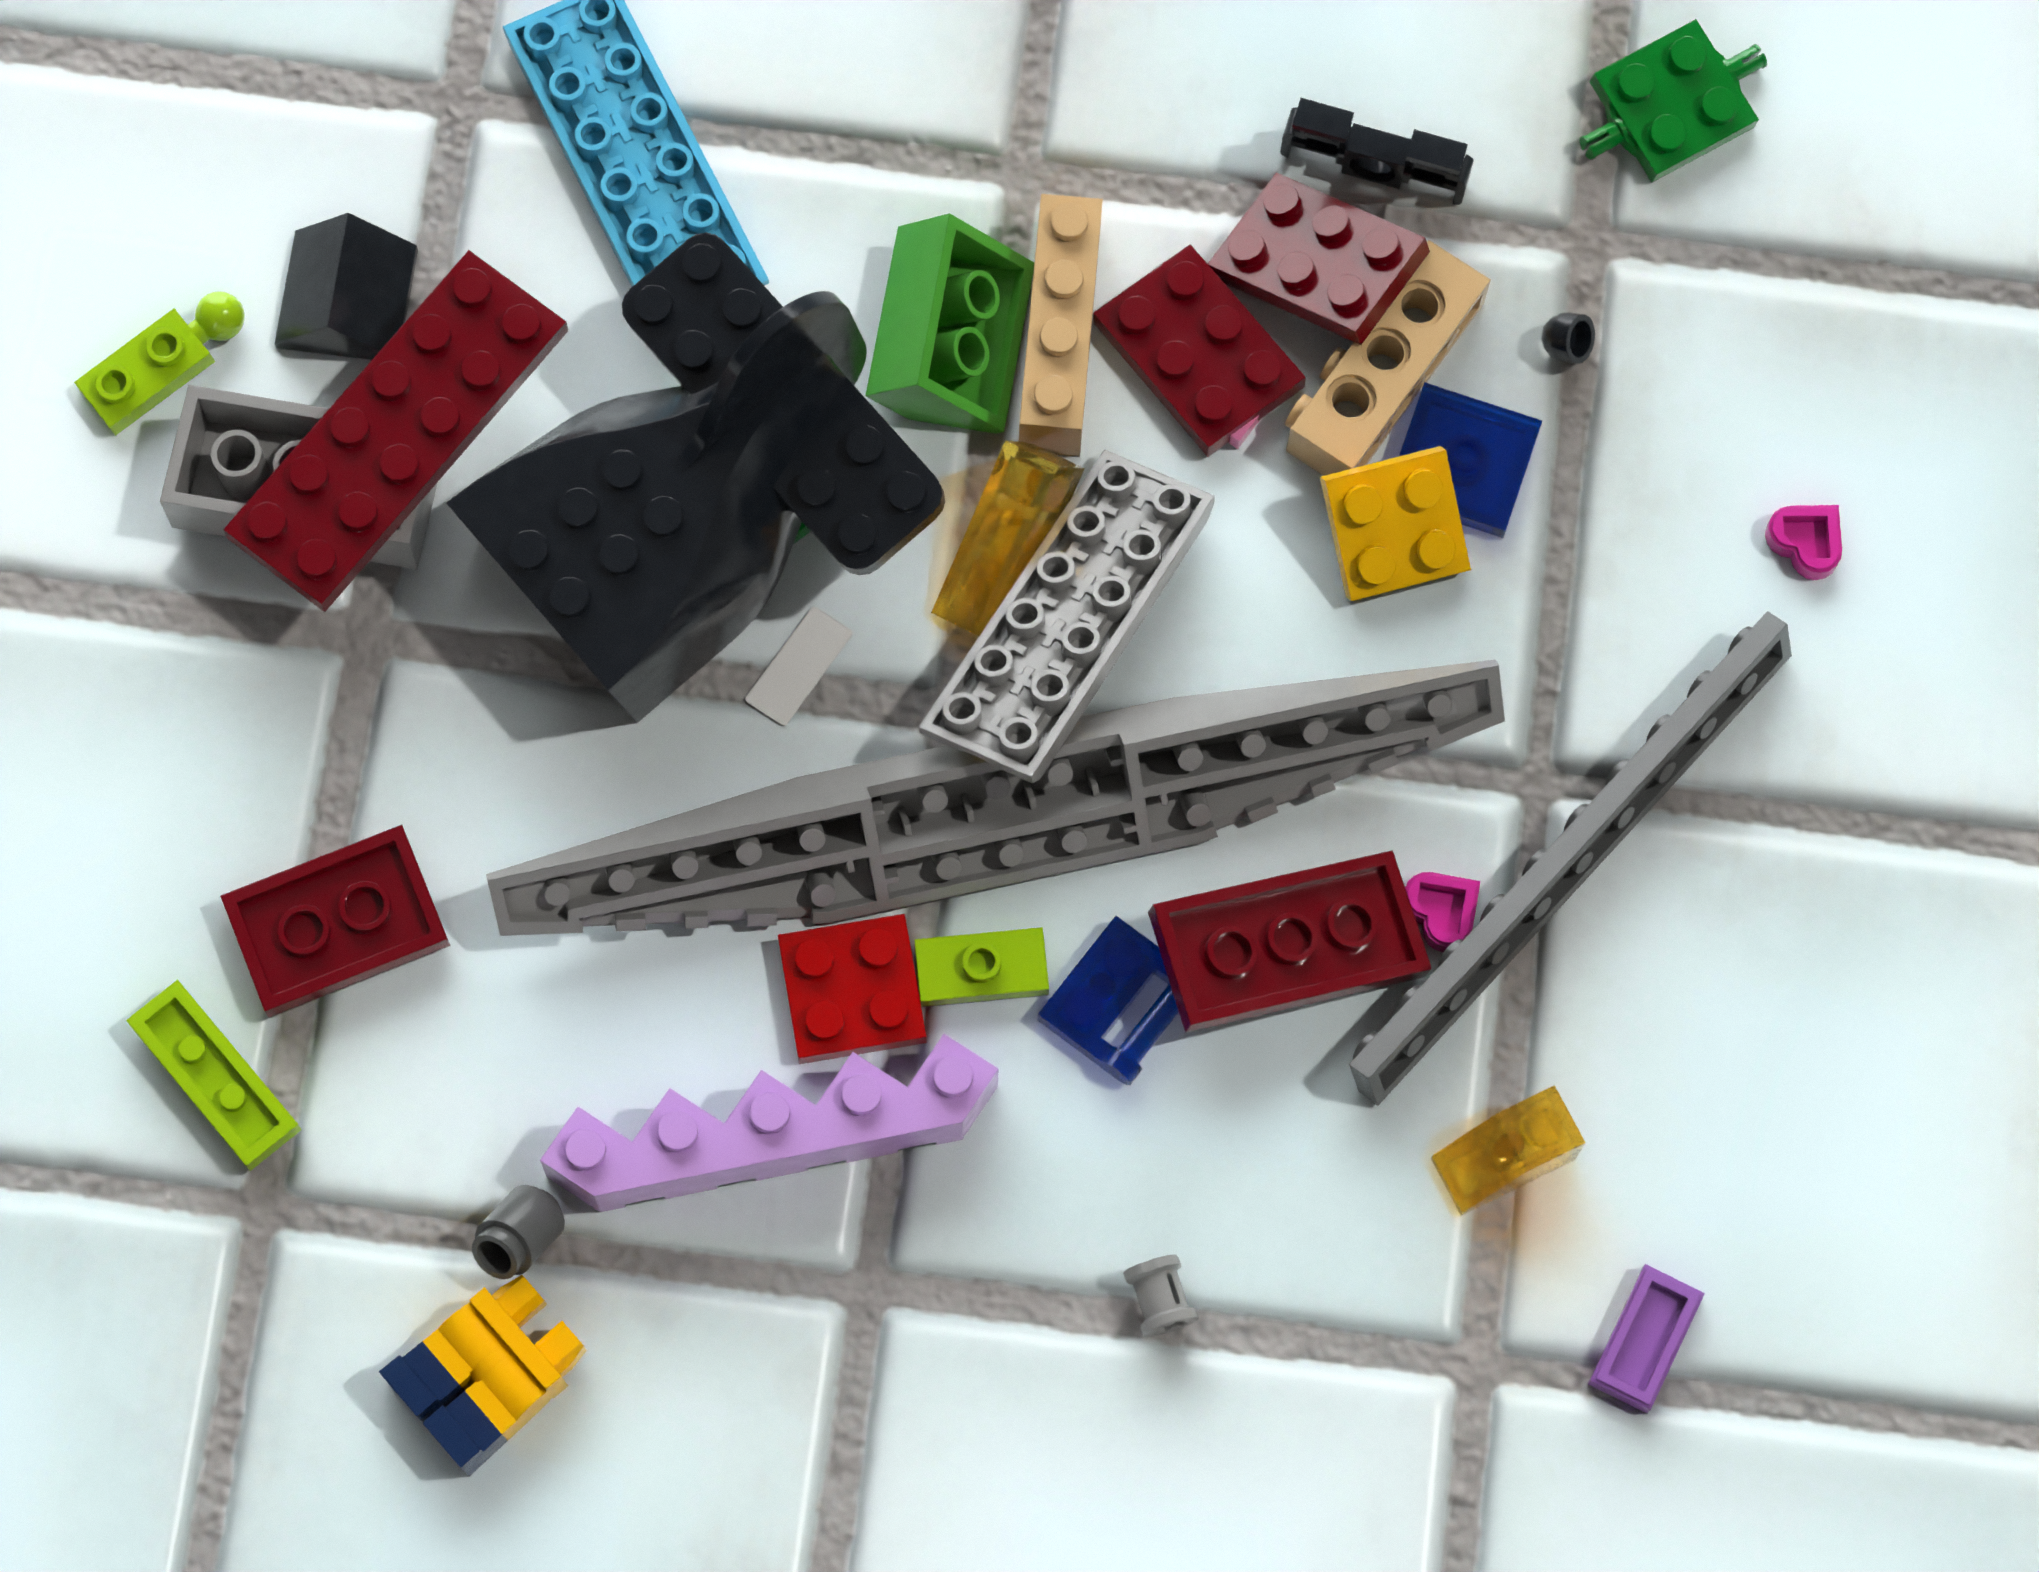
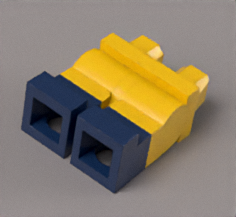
M523 1275L503 1285L492 1295L484 1287L469 1300L468 1304L453 1313L436 1331L405 1356L401 1357L398 1355L379 1371L417 1418L423 1422L422 1424L469 1477L526 1425L552 1398L554 1399L568 1387V1384L562 1377L573 1369L587 1351L563 1321L558 1323L535 1344L525 1335L520 1328L542 1310L547 1303Z

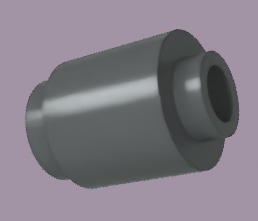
M521 1185L514 1188L476 1229L475 1240L472 1243V1254L480 1268L498 1279H509L514 1275L525 1273L564 1230L565 1220L557 1200L547 1191L534 1186Z

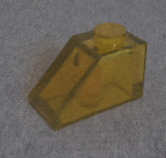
M1554 1085L1496 1113L1432 1155L1431 1160L1458 1212L1462 1216L1576 1160L1586 1142Z

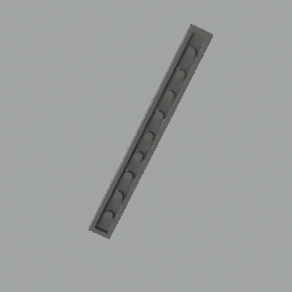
M1767 611L1753 627L1747 626L1743 628L1731 642L1728 654L1713 671L1706 670L1695 679L1688 691L1687 699L1671 716L1666 714L1656 721L1648 733L1646 743L1630 760L1623 759L1612 769L1604 789L1589 805L1586 803L1582 804L1572 812L1566 821L1564 832L1547 850L1544 848L1538 850L1528 860L1523 869L1522 877L1507 894H1499L1488 903L1481 915L1480 923L1464 940H1456L1448 946L1439 960L1438 968L1422 986H1413L1403 995L1396 1007L1395 1015L1379 1032H1371L1362 1039L1354 1051L1353 1060L1349 1063L1358 1091L1379 1106L1789 660L1792 654L1787 623Z

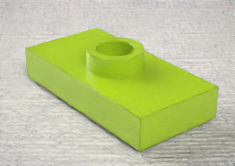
M1043 927L915 939L921 1007L1049 995Z

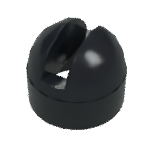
M1570 312L1560 313L1552 317L1543 326L1541 336L1543 347L1549 356L1556 360L1575 364L1583 363L1590 356L1595 342L1593 321L1587 315Z

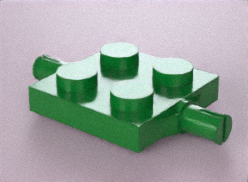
M1697 19L1685 24L1593 74L1589 82L1605 107L1607 124L1585 136L1579 137L1582 151L1588 148L1585 155L1589 160H1593L1598 155L1620 144L1637 158L1651 183L1756 126L1759 119L1743 95L1739 80L1761 68L1767 67L1765 54L1759 55L1762 49L1757 44H1753L1750 48L1739 54L1725 59L1722 54L1715 50Z

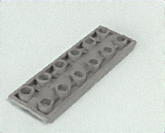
M1104 450L920 724L919 733L959 751L975 755L989 764L1028 782L1034 783L1039 781L1206 525L1215 502L1214 495Z

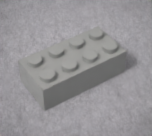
M188 385L160 498V503L171 527L226 537L223 529L329 408ZM437 483L369 562L418 570Z

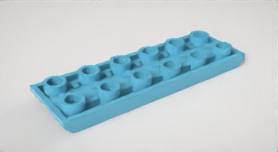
M562 0L503 26L509 46L632 287L687 239L696 234L706 232L715 234L724 240L764 286L769 284V279L624 0Z

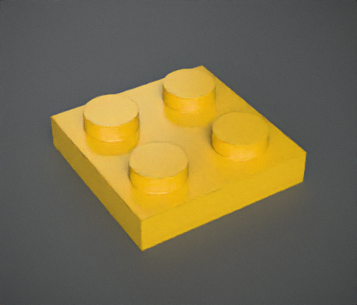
M1438 446L1320 477L1345 596L1350 601L1471 570L1447 452L1443 447Z

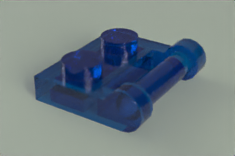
M1115 916L1038 1013L1037 1020L1115 1079L1125 1085H1131L1142 1071L1139 1063L1179 1011L1159 947L1121 918ZM1154 975L1167 983V987L1119 1048L1112 1046L1104 1040Z

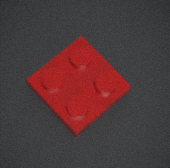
M905 914L778 935L799 1064L847 1057L852 1052L859 1055L927 1043Z

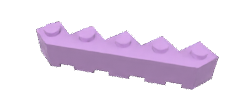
M943 1034L908 1087L852 1052L816 1105L761 1070L725 1123L669 1088L633 1141H630L580 1107H577L542 1156L540 1162L547 1178L597 1211L604 1212L624 1208L626 1204L660 1197L669 1199L714 1190L720 1185L750 1179L759 1181L808 1171L807 1168L846 1160V1163L894 1154L898 1153L899 1149L934 1142L938 1145L962 1140L997 1089L999 1069Z

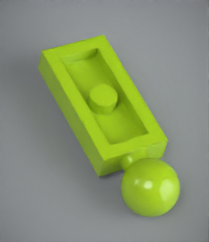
M223 291L212 292L204 296L197 304L195 319L189 324L173 308L74 383L116 436L216 362L203 344L210 339L225 341L235 337L244 325V308L235 296Z

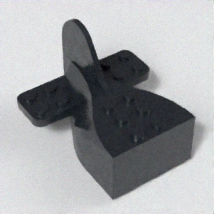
M707 232L696 234L687 239L631 287L625 294L622 302V315L632 331L681 386L622 396L581 411L477 479L446 503L637 723L729 645L757 617L780 580L801 523L810 530L845 570L856 575H866L879 569L937 519L943 511L945 504L944 491L936 476L854 386L863 370L867 348L848 307L837 295L829 291H818L804 295L783 307L724 240L715 234Z

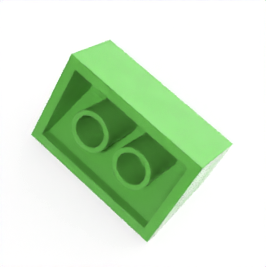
M950 213L898 226L865 396L909 420L994 434L1004 432L1035 262Z

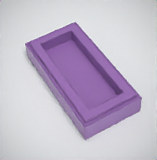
M1645 1264L1640 1271L1588 1385L1648 1414L1705 1293Z

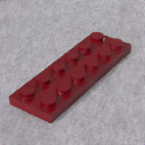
M468 250L223 529L226 538L323 612H326L568 332L567 321Z

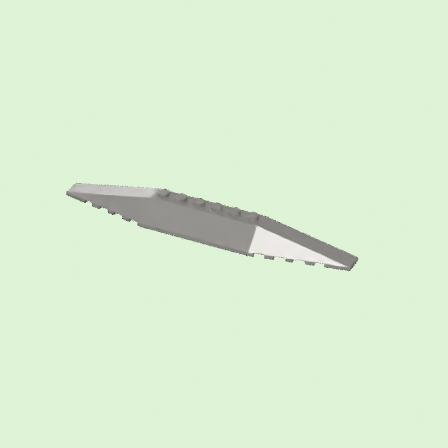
M1496 660L1181 696L1080 717L1041 779L1034 783L999 769L975 755L959 751L948 745L796 777L486 874L500 936L583 933V926L615 925L616 931L646 930V924L684 923L685 929L708 928V922L736 920H746L747 926L777 925V919L811 918L813 924L832 923L1204 843L1218 837L1216 830L1249 818L1251 823L1278 813L1276 807L1311 792L1314 797H1318L1335 790L1334 783L1368 769L1373 775L1399 764L1398 757L1427 746L1430 752L1504 722L1505 716L1499 664Z

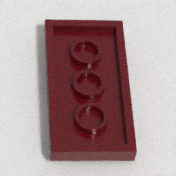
M1393 850L1155 903L1148 911L1185 1033L1423 978L1432 970Z

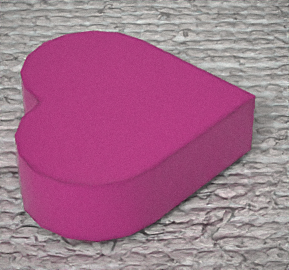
M1791 505L1780 508L1774 512L1766 526L1765 538L1767 545L1779 556L1790 558L1793 568L1804 578L1811 580L1827 578L1834 572L1842 556L1839 505Z
M1422 872L1413 876L1407 882L1405 889L1416 922L1422 925L1423 937L1426 943L1434 950L1444 953L1454 941L1464 940L1470 934L1474 925L1481 881L1434 872Z

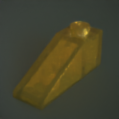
M1005 440L931 613L980 636L1073 497L1085 468L1033 443Z

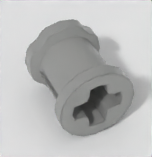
M1177 1255L1157 1257L1139 1263L1123 1272L1126 1282L1134 1286L1145 1320L1140 1325L1143 1337H1153L1176 1331L1199 1319L1196 1308L1188 1307L1177 1270L1181 1268Z

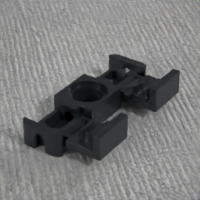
M1300 98L1298 107L1291 109L1282 137L1280 149L1282 156L1288 158L1292 146L1336 158L1335 163L1342 165L1341 173L1396 189H1400L1401 182L1409 183V180L1412 179L1455 191L1452 204L1460 205L1462 203L1474 162L1471 156H1465L1468 144L1416 129L1413 131L1412 138L1409 139L1353 123V126H1351L1354 112L1305 98Z

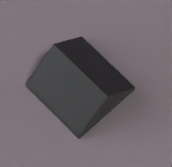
M350 213L295 230L274 343L275 347L278 349L372 360L406 322L418 254L417 245Z

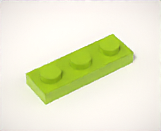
M178 979L126 1020L249 1171L253 1170L302 1130Z

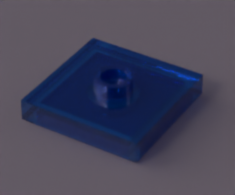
M1424 382L1399 456L1438 446L1446 449L1461 524L1504 538L1542 420Z

